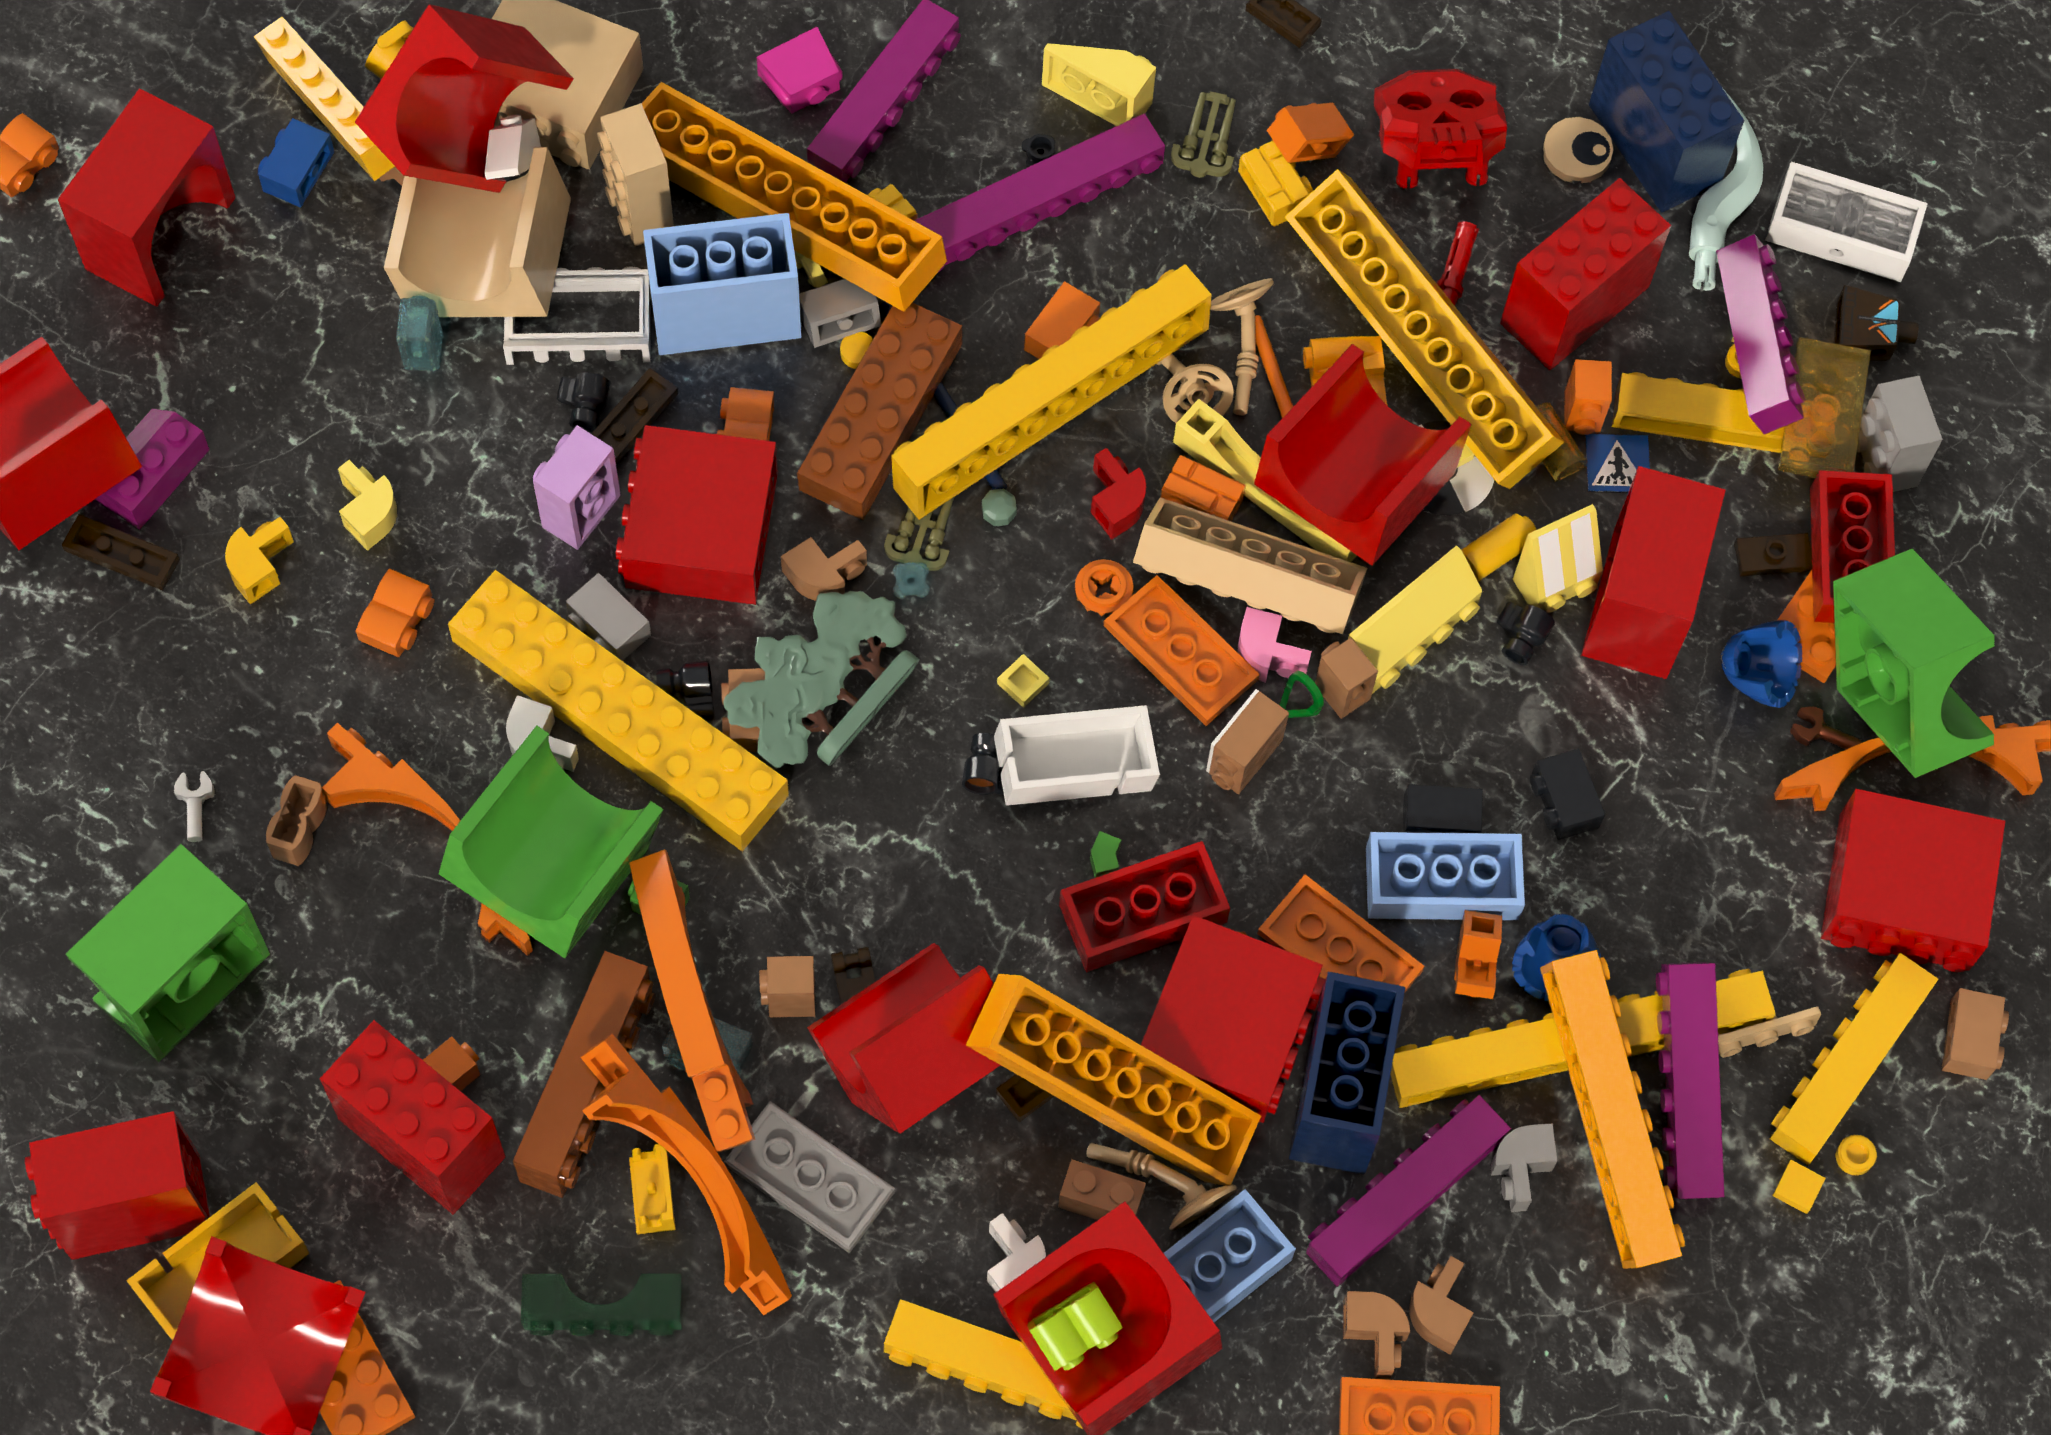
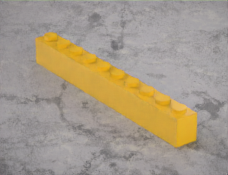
M1742 969L1729 974L1727 979L1716 981L1718 1036L1773 1020L1776 1013L1763 970L1751 973L1750 969ZM1657 991L1654 992L1655 995L1640 998L1639 994H1631L1617 1000L1621 1017L1616 1018L1620 1034L1626 1033L1631 1047L1630 1056L1664 1049V1034H1659L1657 1026V1015L1659 1011H1663L1662 996H1658ZM1549 1013L1543 1017L1544 1020L1531 1023L1527 1019L1516 1020L1508 1023L1505 1029L1492 1031L1489 1027L1480 1028L1470 1032L1469 1037L1456 1040L1454 1036L1440 1037L1432 1041V1045L1417 1048L1416 1044H1409L1395 1049L1390 1075L1399 1108L1567 1071L1568 1068L1553 1014Z

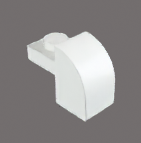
M517 695L506 723V733L512 755L536 725L550 734L555 723L551 706ZM549 736L550 749L562 769L574 772L579 760L576 745Z
M1002 1213L990 1221L989 1233L1007 1255V1258L987 1272V1282L997 1292L1044 1259L1046 1252L1039 1235L1025 1244L1026 1234L1014 1219L1009 1222Z

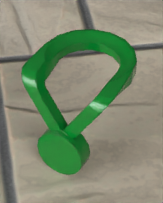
M1297 670L1289 676L1279 706L1284 709L1286 708L1291 689L1297 680L1303 683L1310 691L1314 703L1308 709L1287 710L1289 712L1288 718L1318 715L1324 705L1322 693L1307 674Z

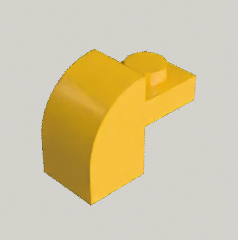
M281 517L273 522L269 521L262 524L251 537L240 527L228 541L225 552L227 567L235 586L250 605L280 585L277 572L268 560L294 542L288 525Z

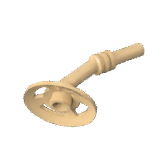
M1272 278L1241 286L1211 300L1210 310H1235L1236 315L1241 316V353L1237 357L1235 375L1238 377L1233 408V413L1243 416L1247 414L1252 379L1257 376L1256 370L1258 369L1259 357L1256 355L1254 312L1256 305L1254 301L1262 297L1274 284Z
M1173 354L1157 363V365L1162 364L1174 375L1165 386L1162 398L1164 409L1173 422L1177 423L1184 415L1175 409L1176 406L1179 405L1188 411L1198 399L1207 404L1212 399L1214 391L1223 392L1219 402L1212 409L1221 416L1227 412L1233 400L1234 389L1229 376L1221 368L1211 364H1195L1185 367ZM1198 371L1210 372L1216 375L1219 379L1214 380L1210 375L1206 373H1198ZM1180 381L1182 384L1179 387L1178 393L1172 394L1174 386ZM1187 398L1189 403H1186L1183 400Z
M1090 1143L1087 1148L1086 1155L1088 1158L1125 1167L1127 1172H1134L1136 1175L1142 1174L1144 1177L1152 1175L1184 1192L1185 1195L1182 1197L1186 1204L1173 1219L1169 1227L1172 1232L1212 1210L1238 1190L1235 1185L1206 1191L1202 1184L1198 1186L1195 1180L1155 1160L1152 1154L1146 1155V1153L1136 1150L1125 1152L1095 1143Z

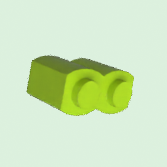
M1095 1282L1076 1291L1060 1304L1046 1310L1027 1324L1029 1331L1054 1371L1061 1367L1065 1371L1074 1368L1084 1360L1083 1353L1094 1346L1102 1349L1110 1345L1119 1337L1117 1332L1123 1328Z

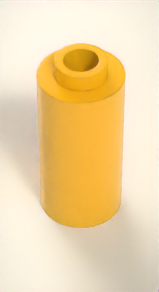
M1515 513L1461 549L1478 582L1522 553L1528 534L1536 530L1534 523L1527 516L1522 517Z

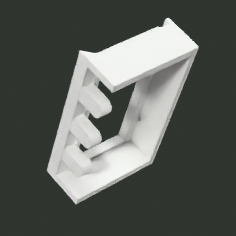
M592 267L587 270L557 268L552 292L640 291L639 332L514 334L515 317H504L503 349L506 364L514 365V352L533 351L535 361L540 363L549 361V351H569L572 361L582 362L585 360V350H605L607 360L609 361L621 360V350H642L643 363H649L651 356V291L648 269H640L638 267H625L622 270H605L600 267Z

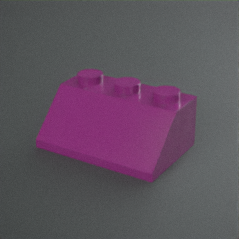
M151 409L126 437L142 468L95 499L139 530L210 450L203 431L174 411Z

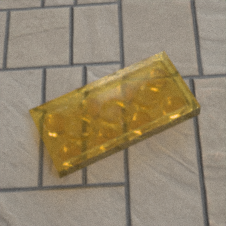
M1799 337L1794 357L1799 368V374L1795 375L1805 396V402L1801 403L1804 418L1784 426L1778 471L1816 478L1819 470L1854 472L1870 350Z

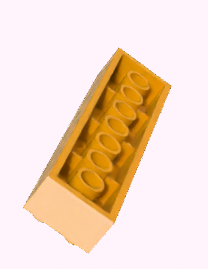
M1597 950L1552 961L1540 967L1623 1269L1639 1268L1681 1257L1680 1248L1685 1246L1684 1236L1680 1225L1673 1224L1669 1209L1674 1208V1201L1668 1185L1663 1186L1659 1171L1663 1170V1162L1658 1148H1652L1648 1135L1649 1132L1653 1131L1650 1115L1647 1109L1641 1110L1637 1095L1642 1093L1639 1076L1636 1071L1631 1072L1627 1056L1631 1055L1630 1043L1626 1033L1620 1034L1616 1018L1621 1017V1012L1616 996H1610L1606 980H1610L1608 964L1604 957L1599 958Z
M998 974L966 1043V1046L1206 1183L1231 1186L1261 1118V1115L1021 975Z

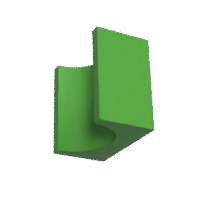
M1910 549L1833 581L1837 690L1907 770L1917 778L1994 745L1993 732L1950 687L1951 682L1962 668L1982 652L1994 647V634L1913 549Z
M536 725L450 833L439 875L563 958H566L630 874L629 862L642 858L648 850L664 809L650 801L647 807L643 809L626 810L609 805L589 794L561 768L550 749L549 733Z
M182 844L66 953L68 959L100 990L92 998L94 1002L158 1062L270 955L248 904Z

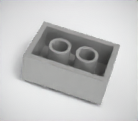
M1919 375L1878 384L1852 436L1854 447L1857 452H1861L1865 462L1864 473L1892 474L1893 492L1918 486L1943 440Z

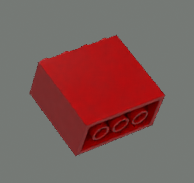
M1621 178L1617 179L1517 263L1500 324L1551 371L1649 288L1671 225Z
M645 425L643 438H636L634 447V460H637L636 471H630L628 492L631 493L630 504H624L622 526H625L624 538L618 537L616 545V559H619L618 574L624 576L625 588L756 605L778 477L776 442Z
M1855 789L1839 816L1820 939L1829 940L1832 945L1841 948H1851L1853 946L1866 948L1869 953L1878 956L1899 955L1901 953L1916 964H1926L1928 962L1943 965L1944 969L1951 972L1970 971L1988 947L2005 820Z
M1193 915L1141 1046L1261 1115L1259 1122L1264 1123L1267 1113L1275 1115L1285 1087V1083L1280 1082L1281 1078L1289 1080L1299 1051V1048L1294 1047V1044L1302 1046L1313 1015L1307 1012V1010L1315 1011L1319 1003L1326 980L1320 977L1323 964Z
M375 1020L370 1023L319 1078L338 1119L453 1215L506 1157L493 1118Z
M174 1111L29 1142L31 1156L25 1157V1167L29 1180H34L37 1194L31 1195L35 1219L40 1218L43 1229H48L51 1240L56 1239L58 1249H64L71 1260L187 1235L210 1217L200 1154Z

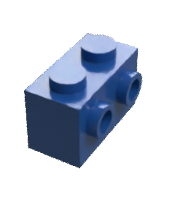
M292 118L286 129L283 128L279 131L275 140V147L269 157L265 156L258 167V176L263 192L301 208L335 152L330 134Z

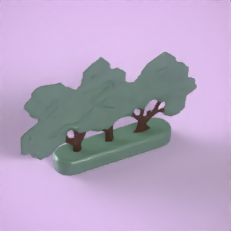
M849 591L844 594L838 592L819 593L813 611L814 624L818 632V638L815 641L807 642L801 635L785 636L782 640H776L774 637H757L755 661L765 671V679L741 682L739 686L725 696L723 702L724 708L728 711L727 718L729 723L744 728L757 726L760 729L757 753L775 768H781L784 763L790 765L804 763L808 756L807 739L811 732L823 731L828 736L818 748L817 756L828 766H831L905 682L919 663L920 659L910 651L904 650L888 667L883 668L880 666L879 656L881 648H893L902 644L906 638L905 626L894 616L895 602L889 601L885 597L872 599L863 591ZM874 636L881 639L879 646L874 644ZM861 640H867L872 653L869 652L867 654L871 659L870 661H867L860 653L859 643ZM858 658L862 664L854 665L851 663V660ZM867 669L875 678V682L858 699L844 688L843 681L852 670ZM838 700H845L852 708L834 728L829 725L823 710L826 706L832 705ZM807 717L815 723L807 726L802 723V718Z

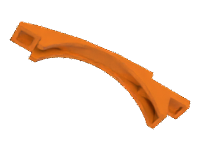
M1993 715L1979 717L1993 732L1994 745L1968 756L1997 771L2022 795H2033L2043 782L2037 752L2051 751V720L2040 721L2033 726L2019 727L2016 723H2007L1995 729ZM1880 738L1867 740L1810 764L1784 778L1774 793L1775 800L1812 797L1814 811H1824L1840 784L1852 772L1868 761L1892 751Z
M336 723L327 732L331 746L348 760L322 787L326 801L334 808L355 803L385 802L403 805L426 813L451 831L458 825L460 819L450 806L403 759L393 766L384 754L379 751L373 754L366 748L365 745L367 743L356 730L350 728L347 731L339 723ZM481 903L478 926L482 929L481 936L490 943L499 933H502L528 956L533 951L528 933Z
M664 849L629 862L650 951L687 1075L693 1080L714 1148L720 1153L756 1140L745 1108L753 1105L751 1095L731 1061L709 1008L689 939L685 913V895L682 887L678 886L667 850Z
M613 1033L590 1048L580 1058L603 1084L605 1089L582 1110L589 1120L616 1122L642 1132L664 1147L687 1170L703 1193L718 1226L724 1252V1285L731 1294L741 1287L763 1315L788 1301L792 1294L779 1263L748 1201L708 1137L670 1086L660 1092Z

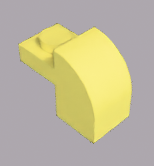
M348 460L338 468L342 484L355 496V499L342 508L339 513L344 527L368 551L393 528L397 518V505L391 484L385 475L375 481L366 468L362 466L358 469Z

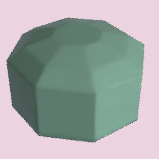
M1005 489L990 490L982 499L983 519L993 526L1008 525L1017 515L1015 496Z

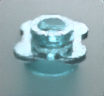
M909 562L905 564L899 563L894 566L892 572L896 577V585L893 588V593L897 598L903 599L907 595H917L919 598H924L928 595L929 586L926 584V576L929 573V569L926 564ZM909 578H913L915 581L913 583H908L907 580Z

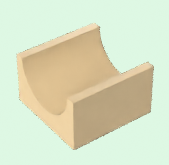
M548 147L533 148L529 172L518 179L507 181L500 193L404 176L384 270L410 317L548 316L571 197Z

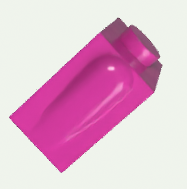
M818 27L757 56L758 76L791 114L810 104H819L828 95L840 90L843 72L830 53Z

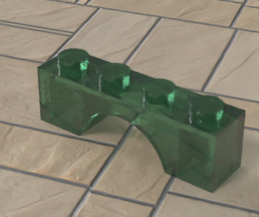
M522 1274L521 1323L524 1330H530V1334L547 1336L554 1334V1330H570L572 1335L586 1336L592 1335L594 1330H609V1333L612 1335L625 1336L633 1334V1330H649V1333L652 1335L663 1336L673 1334V1330H682L683 1280L681 1274H641L636 1286L626 1297L605 1305L591 1304L579 1299L568 1288L562 1274Z

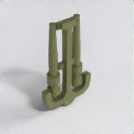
M1211 91L1210 93H1200L1188 135L1184 138L1183 149L1178 144H1173L1171 161L1176 167L1189 170L1193 176L1199 178L1206 175L1222 177L1231 171L1234 157L1228 155L1227 158L1224 159L1228 149L1227 140L1236 103L1235 99H1230L1225 94ZM1207 100L1213 103L1206 130L1204 131L1199 130L1204 103ZM1225 104L1228 107L1220 134L1213 133L1219 105ZM1197 137L1203 138L1199 157L1194 159V151L1198 143ZM1210 140L1217 142L1214 144L1213 156L1210 159L1209 165L1205 159Z
M954 497L942 505L937 522L931 520L933 511L919 520L908 507L905 519L901 521L898 529V534L900 535L896 537L895 535L887 534L884 550L888 558L903 563L904 567L909 571H917L920 568L937 571L943 568L947 563L950 550L939 549V546L942 545L945 537L944 530ZM914 524L919 525L920 528L912 551L906 554L894 551L892 548L893 543L896 550H907L909 545L908 537L912 536ZM928 528L932 530L928 539L930 544L925 548V557L936 560L940 556L937 561L922 559L920 554Z

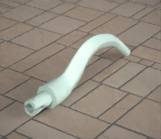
M1728 94L1727 96L1745 120L1737 139V161L1733 170L1723 180L1709 188L1699 199L1692 219L1689 256L1695 261L1692 285L1700 290L1701 282H1704L1703 290L1705 291L1715 288L1716 263L1718 262L1716 251L1724 248L1727 228L1753 202L1759 193L1763 180L1762 153L1756 135L1747 118Z

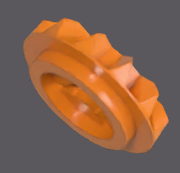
M1105 559L1092 561L1085 565L1076 577L1075 592L1077 601H1080L1085 606L1087 612L1090 610L1097 612L1101 617L1106 613H1112L1132 597V577L1124 566L1115 561ZM1112 578L1110 591L1113 594L1105 592L1097 598L1098 587L1095 584L1104 585Z

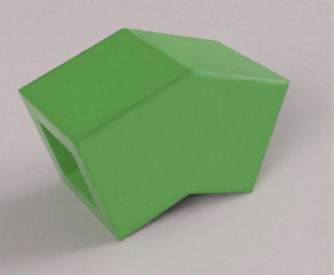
M1099 831L1090 853V862L1095 878L1119 870L1116 856L1120 850L1121 839Z

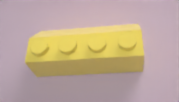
M1457 545L1349 634L1348 639L1352 638L1378 670L1372 694L1381 686L1384 689L1390 687L1399 678V671L1407 664L1411 667L1416 665L1426 655V648L1434 642L1441 644L1451 635L1454 630L1452 627L1461 619L1467 622L1480 609L1478 603L1482 589L1462 550Z

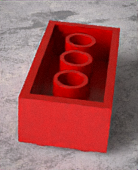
M1819 470L1810 488L1814 622L1835 623L1833 581L1895 556L1892 474Z
M1203 841L1064 888L1060 891L1059 901L1060 909L1086 972L1183 939L1193 915L1218 925H1223L1228 922L1230 913L1229 903Z

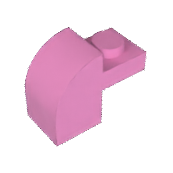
M1247 607L1241 626L1238 653L1260 674L1259 680L1266 683L1269 670L1276 671L1277 674L1285 678H1289L1297 670L1306 674L1312 651L1276 642L1282 616Z

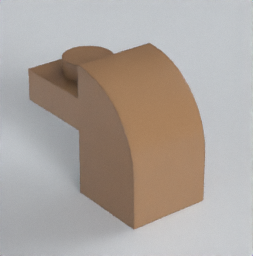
M812 537L781 556V567L784 575L800 594L816 601L819 593L838 592L844 594L845 579L852 580L858 577L864 571L865 566H867V550L859 540L827 558Z
M1450 1256L1445 1267L1437 1263L1427 1281V1284L1433 1288L1418 1281L1409 1303L1410 1319L1417 1333L1424 1340L1451 1355L1474 1313L1447 1298L1449 1291L1464 1266L1463 1262Z
M1347 1291L1343 1300V1339L1374 1340V1379L1390 1380L1394 1373V1368L1401 1367V1344H1394V1341L1407 1340L1410 1334L1408 1318L1400 1305L1386 1295L1376 1292Z

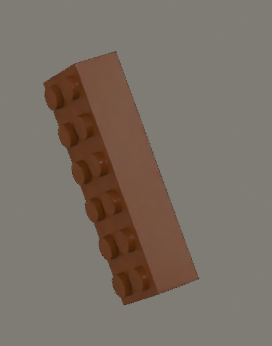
M913 302L904 312L894 306L891 307L797 472L799 491L864 520L892 470L891 455L894 454V451L901 444L909 440L934 396L938 385L943 380L963 344L962 325Z
M604 951L513 1159L521 1183L561 1198L564 1197L567 1188L573 1189L581 1171V1167L577 1166L582 1153L588 1154L596 1136V1132L592 1131L596 1120H589L582 1110L605 1089L603 1084L580 1057L612 1033L626 1051L627 1048L633 1049L641 1031V1028L637 1027L642 1013L645 1015L649 1014L655 1000V993L652 992L653 981H650L648 966Z

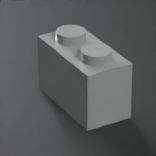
M846 279L799 294L800 318L814 348L882 325L876 296Z
M599 573L566 600L568 622L581 632L585 631L595 642L622 661L651 636L649 621Z

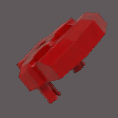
M1459 69L1409 70L1375 88L1374 107L1380 118L1379 136L1382 151L1398 161L1396 184L1398 186L1407 188L1408 177H1410V188L1417 186L1418 169L1467 168L1465 175L1467 183L1476 186L1478 174L1480 175L1479 185L1486 184L1488 181L1489 160L1503 150L1506 144L1507 123L1504 108L1496 100V84Z

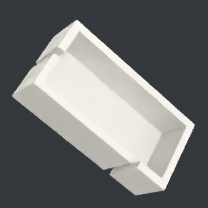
M1147 705L1000 719L994 735L999 767H1003L1000 775L1006 806L1112 795L1117 787L1119 794L1152 791L1160 775Z

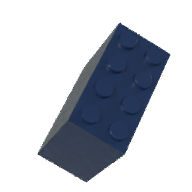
M1670 11L1608 39L1589 106L1662 213L1706 192L1723 179L1745 120Z
M1328 971L1314 1017L1289 1154L1290 1160L1365 1174L1380 1136L1405 993L1404 986Z

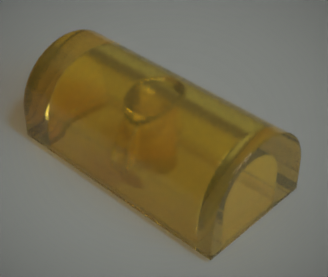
M1545 402L1537 405L1538 410L1564 440V443L1542 461L1555 482L1587 467L1588 460L1551 403Z

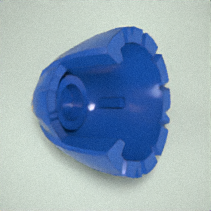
M1785 620L1772 621L1744 629L1731 636L1721 653L1722 669L1730 683L1740 692L1761 704L1777 708L1786 706L1787 702H1790L1796 691L1794 686H1798L1797 679L1800 678L1802 668L1799 665L1802 662V644L1798 643L1800 635L1797 628H1794L1795 625Z
M1556 914L1547 921L1535 925L1524 936L1514 953L1512 971H1514V978L1519 986H1525L1524 991L1538 999L1544 998V1001H1548L1540 967L1555 960L1597 950L1599 958H1601V954L1592 933L1584 923L1568 914Z

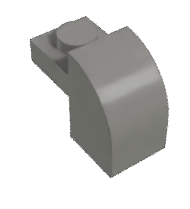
M1553 1123L1527 1125L1514 1129L1503 1138L1493 1157L1491 1176L1506 1175L1501 1180L1502 1196L1504 1200H1509L1511 1212L1526 1211L1532 1201L1528 1173L1550 1172L1558 1161Z

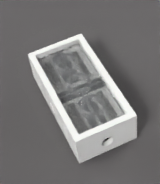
M1791 162L1780 189L1765 241L1901 282L1911 262L1928 203Z

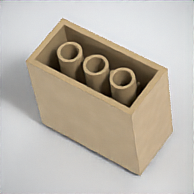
M502 0L492 19L525 27L566 69L574 80L567 90L528 81L519 85L507 96L500 107L494 127L500 125V119L507 116L521 115L522 120L535 118L541 147H548L551 155L560 158L567 165L573 167L581 166L590 170L601 149L597 133L602 132L600 117L623 109L643 72L639 33L556 0Z

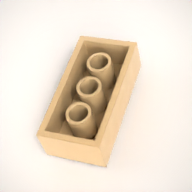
M642 103L600 117L602 132L597 133L602 148L600 156L605 167L602 171L607 184L605 187L606 195L611 207H617L619 212L617 219L622 234L624 236L630 235L635 247L644 244L643 230L674 226L667 162Z

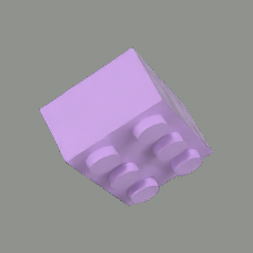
M578 425L570 435L565 434L556 445L555 454L548 462H542L533 475V484L542 528L577 550L621 496L614 449Z

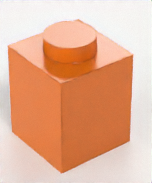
M452 1036L423 1059L424 1062L460 1091L480 1076L476 1064L480 1059L475 1051L466 1042L459 1045Z

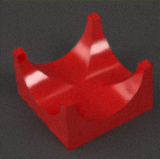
M211 1236L184 1314L150 1393L264 1435H311L365 1292L351 1286L335 1284L295 1271Z

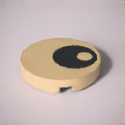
M1582 117L1565 118L1555 123L1546 134L1543 145L1544 163L1552 174L1563 181L1571 183L1573 180L1581 181V183L1591 182L1601 177L1610 165L1613 154L1611 137L1604 127L1593 120Z

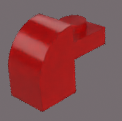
M1105 448L1095 454L1093 471L1106 486V489L1092 497L1091 514L1109 537L1114 539L1131 528L1140 519L1145 504L1146 479L1140 467L1128 474V469L1119 456L1114 457Z

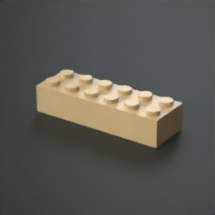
M1161 497L1144 523L1133 563L1142 565V568L1148 572L1165 573L1176 577L1183 584H1197L1211 589L1218 596H1232L1246 601L1253 608H1267L1281 613L1288 620H1302L1316 625L1323 632H1337L1340 634L1344 633L1355 608L1367 571L1366 567Z

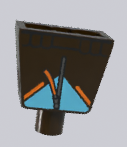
M1844 285L1836 303L1832 361L1890 360L1897 347V342L1916 343L1919 324L1899 321L1900 302L1897 299Z

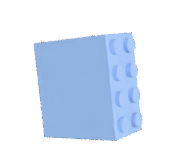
M789 213L643 230L659 355L801 338L798 272Z

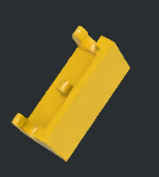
M655 1144L653 1151L641 1152L640 1148L633 1149L629 1162L636 1233L646 1234L676 1230L667 1150L660 1144Z

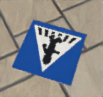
M1586 435L1588 491L1628 492L1638 466L1650 469L1648 435Z

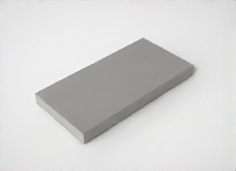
M770 1101L751 1125L756 1140L734 1147L724 1161L725 1166L850 1253L893 1196L895 1188Z

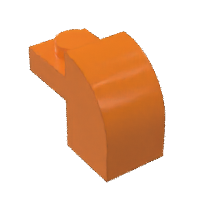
M1464 911L1454 972V980H1456L1455 994L1493 999L1496 988V964L1502 940V915Z

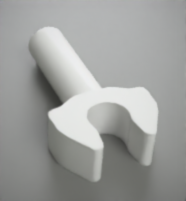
M204 771L200 774L201 785L195 791L188 790L189 783L185 773H181L174 785V793L177 799L187 803V840L190 842L202 840V803L209 798H213L215 795L214 786Z

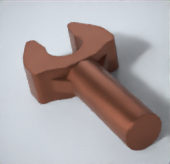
M1802 707L1797 713V717L1810 722L1813 728L1808 729L1802 725L1793 724L1790 730L1794 738L1805 746H1808L1813 740L1823 739L1841 748L1848 749L1860 744L1862 741L1826 725L1823 720L1824 711L1817 707Z

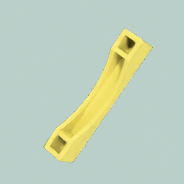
M1198 399L1176 423L1173 443L1202 465L1246 485L1244 494L1246 498L1315 550L1352 562L1357 556L1254 485L1261 457L1239 436L1227 419L1203 401Z

